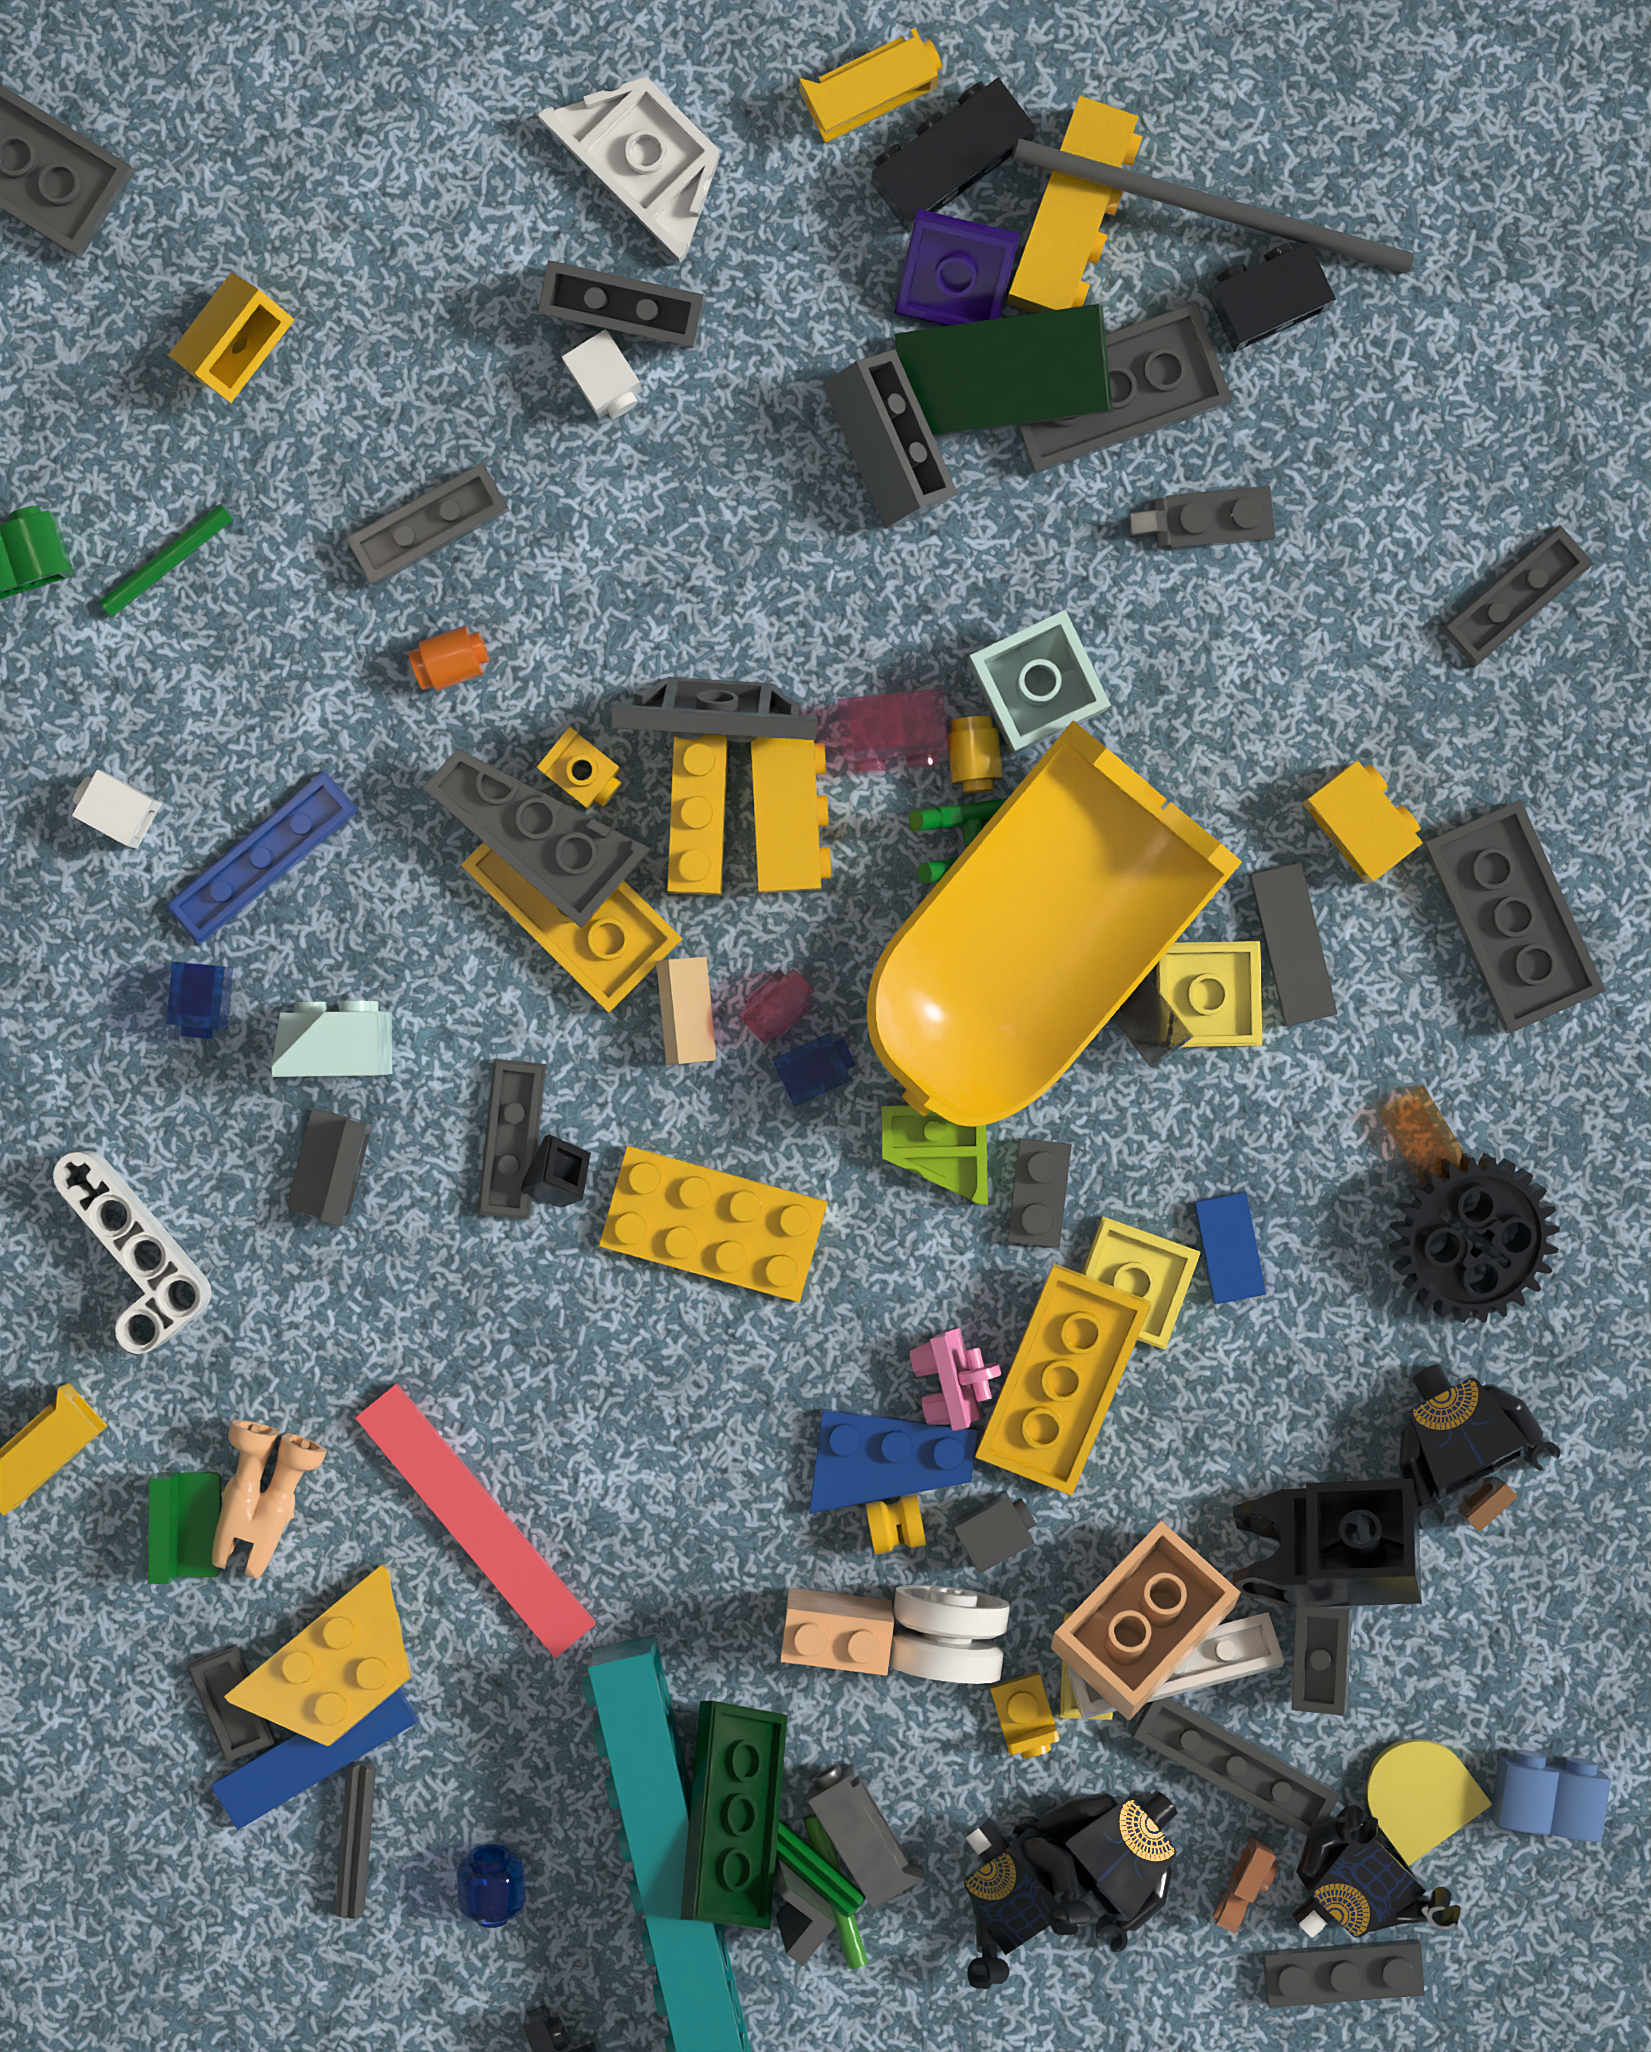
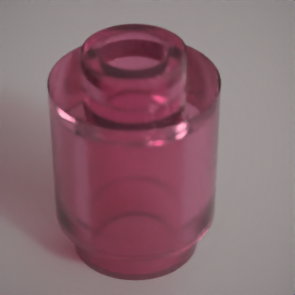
M778 968L743 1001L746 1006L737 1016L766 1045L774 1036L779 1040L814 1007L808 997L815 990L794 968L787 975Z

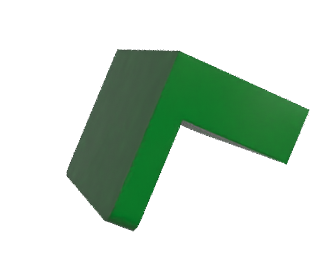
M158 1472L149 1478L148 1584H170L177 1577H217L220 1574V1568L212 1565L213 1540L221 1512V1475L219 1473Z

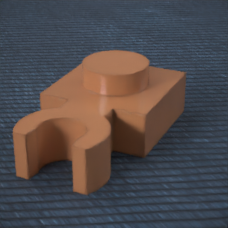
M1251 1835L1228 1881L1229 1886L1213 1912L1212 1916L1217 1919L1216 1925L1235 1934L1241 1925L1249 1902L1253 1904L1259 1890L1265 1893L1270 1888L1278 1869V1864L1274 1862L1276 1855L1270 1844Z

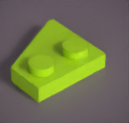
M910 1105L881 1106L882 1159L907 1169L977 1204L988 1205L986 1125H957L932 1110L926 1116H923Z

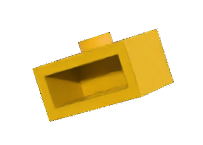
M231 272L168 356L206 387L232 403L295 319L260 289Z

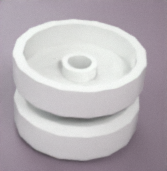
M920 1584L896 1587L893 1616L895 1620L907 1628L893 1633L889 1666L910 1675L939 1681L981 1684L1000 1680L1003 1649L988 1639L1007 1632L1009 1602L989 1594L952 1587Z

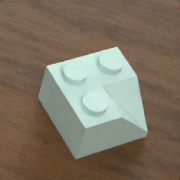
M1066 610L971 654L967 661L1011 756L1063 732L1072 721L1080 724L1105 712L1111 706Z
M339 1001V1012H326V1002H294V1013H280L272 1060V1077L375 1076L392 1074V1012L378 1011V1001Z

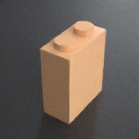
M789 1587L780 1662L887 1676L894 1628L892 1601Z

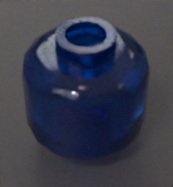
M499 1844L478 1846L471 1850L469 1855L458 1865L456 1870L458 1905L460 1912L467 1919L477 1922L485 1928H497L505 1925L509 1919H512L522 1911L526 1902L524 1867L522 1860L510 1852L508 1848Z

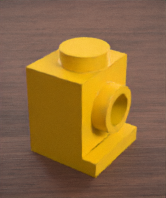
M570 726L537 766L542 773L588 810L591 809L595 802L604 807L622 784L616 778L621 768ZM586 761L592 766L591 776L583 781L575 779L573 776L574 766L578 762Z

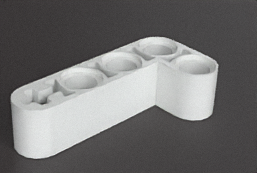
M93 1151L74 1152L62 1157L55 1165L53 1172L54 1184L57 1190L145 1292L140 1299L118 1318L115 1327L116 1338L119 1344L128 1352L135 1354L147 1353L167 1342L205 1309L211 1298V1286L205 1275L104 1157ZM74 1165L77 1167L88 1165L91 1171L86 1175V1178L91 1185L88 1183L75 1184L73 1179L77 1176L78 1171ZM108 1186L109 1192L96 1197L92 1203L89 1202L88 1199L97 1195L96 1189ZM112 1200L120 1202L127 1210V1220L121 1229L111 1226L106 1219L105 1211L107 1205ZM145 1240L154 1242L161 1250V1261L156 1268L147 1267L139 1257L140 1246ZM178 1280L188 1282L195 1290V1301L190 1308L181 1307L173 1298V1288ZM138 1314L148 1316L155 1324V1335L149 1342L139 1339L133 1330L134 1319Z

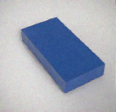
M1243 1191L1193 1201L1213 1303L1216 1305L1266 1295L1247 1193Z

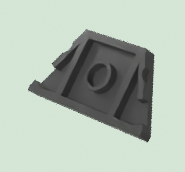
M667 677L657 682L656 686L635 693L634 706L622 703L612 705L611 728L670 731L674 736L682 739H698L703 737L704 734L725 735L728 740L734 742H751L756 740L757 737L816 740L818 717L814 714L799 716L800 704L791 697L783 695L782 690L773 683Z

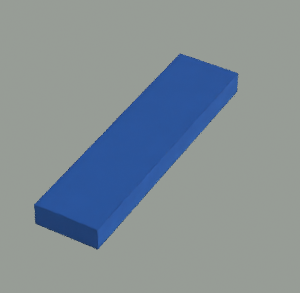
M323 771L167 902L165 906L198 945H202L356 815L359 810L329 774Z
M399 1688L331 1746H325L295 1733L214 1781L211 1787L238 1831L413 1726L419 1719Z

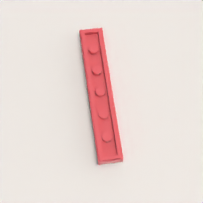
M398 1383L355 1417L554 1658L558 1657L596 1625L594 1618Z

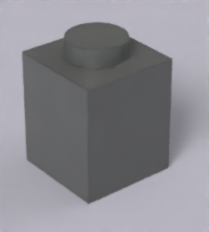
M1007 1491L1000 1493L952 1521L955 1532L979 1574L1034 1544L1032 1535L1029 1532V1529L1037 1525L1022 1497L1012 1502Z

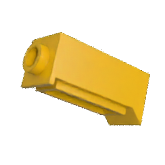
M916 28L910 30L909 40L906 41L904 36H901L819 77L818 83L799 78V92L826 144L937 89V71L942 69V63L933 43L929 39L922 42Z
M70 1383L58 1387L57 1400L48 1405L0 1449V1513L3 1516L15 1510L108 1426Z

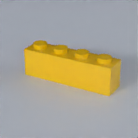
M1079 95L1060 150L1120 168L1122 164L1132 167L1143 136L1133 133L1139 116ZM1052 171L1006 304L1029 313L1083 306L1090 287L1089 283L1081 281L1087 262L1095 265L1098 264L1108 236L1098 230L1105 213L1115 216L1123 191Z

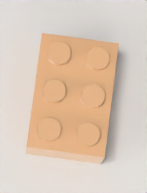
M1160 1521L1054 1632L1051 1649L1129 1721L1234 1609L1241 1592L1164 1522Z

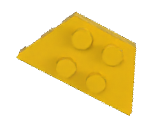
M383 1564L380 1565L226 1694L224 1697L227 1701L325 1746H331L412 1678L408 1654L405 1651L402 1639L403 1631L399 1612L396 1611L390 1583L391 1576L387 1567Z

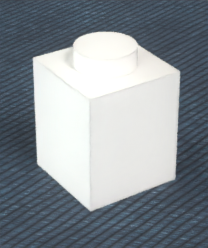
M604 329L562 356L565 367L599 419L608 413L612 419L617 418L631 410L638 403L635 396L642 392L640 381L607 329Z
M97 770L93 778L90 776L85 777L76 790L73 803L77 807L72 816L120 843L137 849L162 803L114 776Z

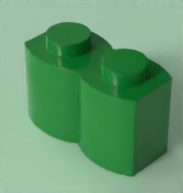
M39 506L21 508L9 514L11 521L0 525V600L75 576L57 517L51 511L41 512Z

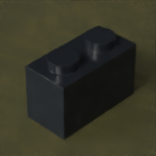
M1292 242L1285 243L1264 255L1266 262L1247 270L1245 264H1240L1222 272L1216 277L1218 284L1213 286L1208 297L1234 353L1330 309L1336 298L1310 242L1297 248L1294 247Z

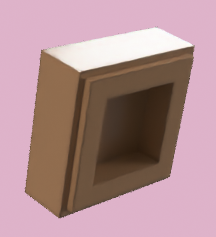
M1492 1476L1458 1507V1512L1469 1525L1480 1532L1515 1501L1518 1496L1505 1482Z

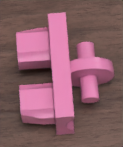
M960 1327L943 1331L931 1338L929 1342L910 1351L909 1355L916 1376L921 1377L938 1373L943 1390L922 1397V1408L928 1425L951 1424L952 1431L968 1428L970 1423L982 1419L979 1401L992 1398L988 1380L1001 1375L999 1363L984 1365L980 1347L965 1350Z

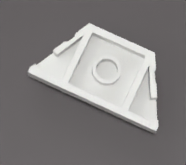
M647 76L624 83L619 89L614 91L602 90L584 96V101L556 110L553 107L543 109L538 114L540 122L681 263L686 258L720 159V150Z

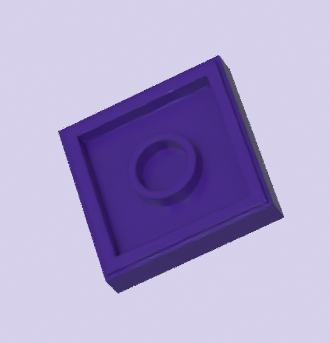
M917 209L894 313L944 326L1000 318L1020 233Z

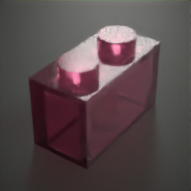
M942 688L837 699L844 766L854 765L855 774L886 771V761L906 760L907 768L937 766L938 756L947 755L949 752Z

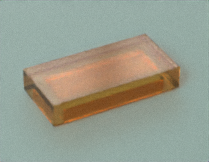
M1419 1085L1376 1111L1422 1188L1427 1185L1422 1171L1427 1169L1436 1176L1441 1175V1159L1446 1158L1457 1168L1460 1167V1159L1464 1151L1424 1085Z

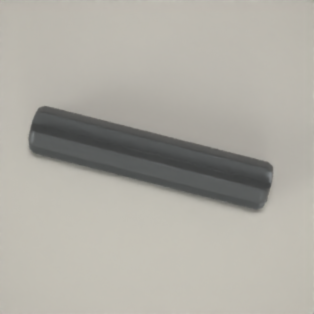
M351 1762L346 1769L335 1914L341 1918H361L365 1910L376 1776L375 1764L369 1762Z

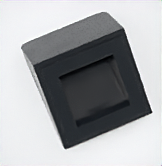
M550 1134L546 1135L523 1179L521 1191L556 1207H565L582 1201L591 1153Z

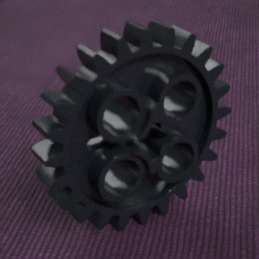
M1462 1153L1459 1168L1446 1158L1441 1159V1175L1436 1176L1429 1170L1424 1169L1422 1172L1427 1185L1423 1189L1413 1184L1407 1186L1409 1192L1415 1198L1412 1204L1405 1202L1396 1203V1207L1406 1214L1404 1221L1392 1222L1389 1226L1395 1232L1402 1235V1239L1388 1244L1389 1249L1397 1255L1404 1256L1392 1265L1393 1269L1400 1275H1408L1403 1281L1402 1286L1410 1293L1418 1292L1415 1300L1425 1308L1433 1304V1311L1440 1317L1445 1318L1452 1310L1453 1317L1461 1323H1465L1470 1311H1472L1474 1317L1484 1323L1487 1321L1490 1307L1499 1315L1505 1317L1507 1316L1506 1301L1512 1299L1523 1307L1526 1303L1521 1291L1525 1287L1537 1292L1541 1290L1540 1285L1533 1278L1536 1272L1550 1274L1552 1272V1269L1542 1259L1544 1255L1558 1253L1559 1248L1546 1241V1237L1558 1233L1560 1227L1544 1219L1552 1215L1556 1208L1547 1201H1540L1547 1190L1538 1183L1530 1184L1533 1175L1523 1168L1515 1172L1516 1164L1506 1158H1503L1497 1165L1496 1158L1488 1153H1483L1477 1165L1474 1157L1467 1153ZM1479 1191L1480 1199L1478 1205L1472 1211L1464 1213L1463 1204L1466 1197L1473 1192ZM1443 1209L1450 1211L1457 1219L1506 1256L1508 1259L1507 1265L1500 1266L1489 1255L1473 1245L1468 1238L1440 1217V1212ZM1517 1222L1518 1229L1515 1237L1509 1242L1502 1243L1501 1239L1504 1229L1509 1224ZM1446 1232L1447 1241L1444 1247L1438 1252L1430 1253V1244L1433 1238L1440 1233ZM1484 1263L1486 1268L1483 1278L1478 1283L1469 1284L1468 1278L1471 1270L1476 1265Z

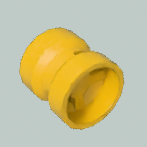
M917 1494L902 1496L897 1503L888 1505L881 1500L866 1503L875 1555L889 1553L894 1546L905 1544L910 1548L926 1546Z

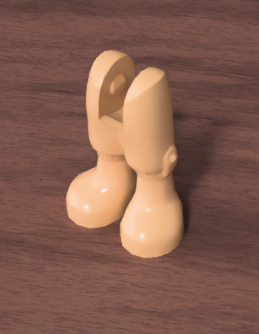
M236 1419L232 1420L228 1440L239 1450V1461L236 1475L229 1480L224 1491L221 1493L223 1505L213 1540L212 1565L225 1569L232 1552L236 1548L237 1538L254 1543L248 1555L245 1576L259 1579L274 1554L286 1524L294 1517V1491L297 1483L305 1471L318 1469L321 1466L327 1450L312 1440L291 1433H285L279 1445L277 1462L271 1483L265 1492H261L260 1480L270 1454L275 1447L279 1430L258 1422Z

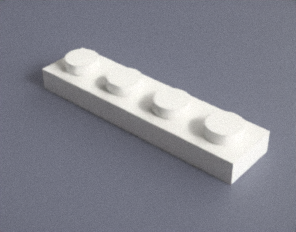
M1269 1612L1218 1625L1147 1702L1282 1667L1285 1661ZM1068 1665L1067 1672L1082 1720L1117 1711Z

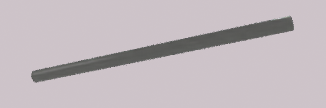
M1017 138L1012 150L1011 159L1299 243L1306 244L1310 242L1313 247L1399 272L1408 273L1413 262V253L1024 139Z

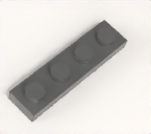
M1171 1696L1148 1702L1131 1732L1132 1737L1305 1836L1308 1835L1309 1830L1313 1826L1327 1821L1341 1796L1332 1787Z

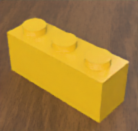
M704 734L703 737L698 739H682L674 736L667 889L670 894L722 896L729 742L725 735Z
M757 737L756 740L751 741L758 892L778 893L822 890L821 879L831 878L830 847L819 848L818 827L829 826L827 795H817L816 775L826 774L825 743H814V740Z

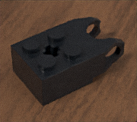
M1413 1479L1306 1483V1488L1280 1489L1256 1500L1246 1501L1233 1506V1517L1237 1529L1253 1532L1261 1537L1272 1538L1280 1543L1276 1552L1266 1560L1254 1562L1248 1567L1233 1572V1586L1241 1592V1596L1264 1599L1287 1608L1422 1604L1419 1506ZM1253 1515H1254V1516H1258V1517H1262V1518H1253V1517H1249V1516H1253Z

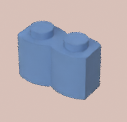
M1515 1750L1514 1758L1499 1756L1493 1805L1490 1819L1498 1827L1526 1833L1551 1834L1581 1841L1602 1842L1611 1779L1602 1771L1597 1770L1598 1764L1596 1762L1583 1758L1567 1757L1565 1765L1546 1763L1547 1756L1528 1750Z

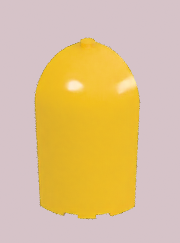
M1075 721L1068 725L895 933L881 954L874 969L866 1007L871 1043L883 1066L906 1088L901 1097L923 1116H926L932 1110L957 1125L982 1126L1005 1119L1038 1099L1067 1071L1242 863L1239 858L1172 802L1163 810L1161 807L1167 799Z

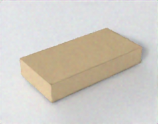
M707 957L656 961L666 1065L717 1060Z

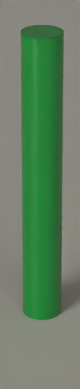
M219 504L99 601L100 605L111 617H114L234 519Z

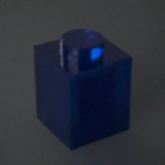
M172 961L166 1024L181 1026L180 1036L212 1039L213 1029H227L233 967Z
M829 1033L772 1059L794 1107L851 1081L847 1070L856 1066L844 1039L841 1038L833 1042Z

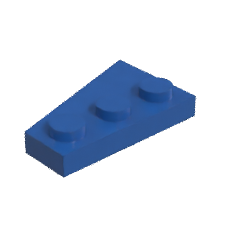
M822 1409L809 1514L971 1482L977 1428L968 1427L952 1431L951 1425H928L924 1421Z

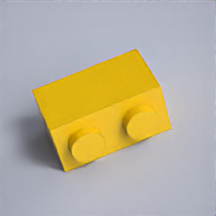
M1357 760L1348 765L1301 803L1364 883L1368 884L1381 877L1423 842L1416 834L1421 828L1413 815L1402 805L1395 808L1383 793L1388 789V786L1379 772L1370 764L1363 767Z

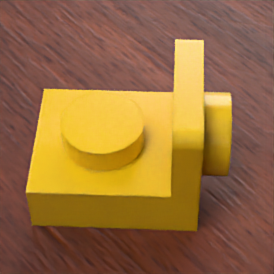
M1039 1671L989 1686L1009 1755L1020 1753L1022 1758L1040 1756L1051 1750L1050 1744L1060 1740Z

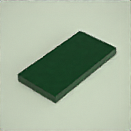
M1100 304L895 334L897 355L933 437L1113 412L1103 306Z
M713 1700L700 1701L680 1919L770 1930L788 1715Z

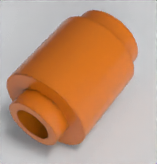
M466 625L419 642V648L408 652L415 677L423 691L433 687L436 691H440L484 675L482 664L490 661L481 633L471 634Z

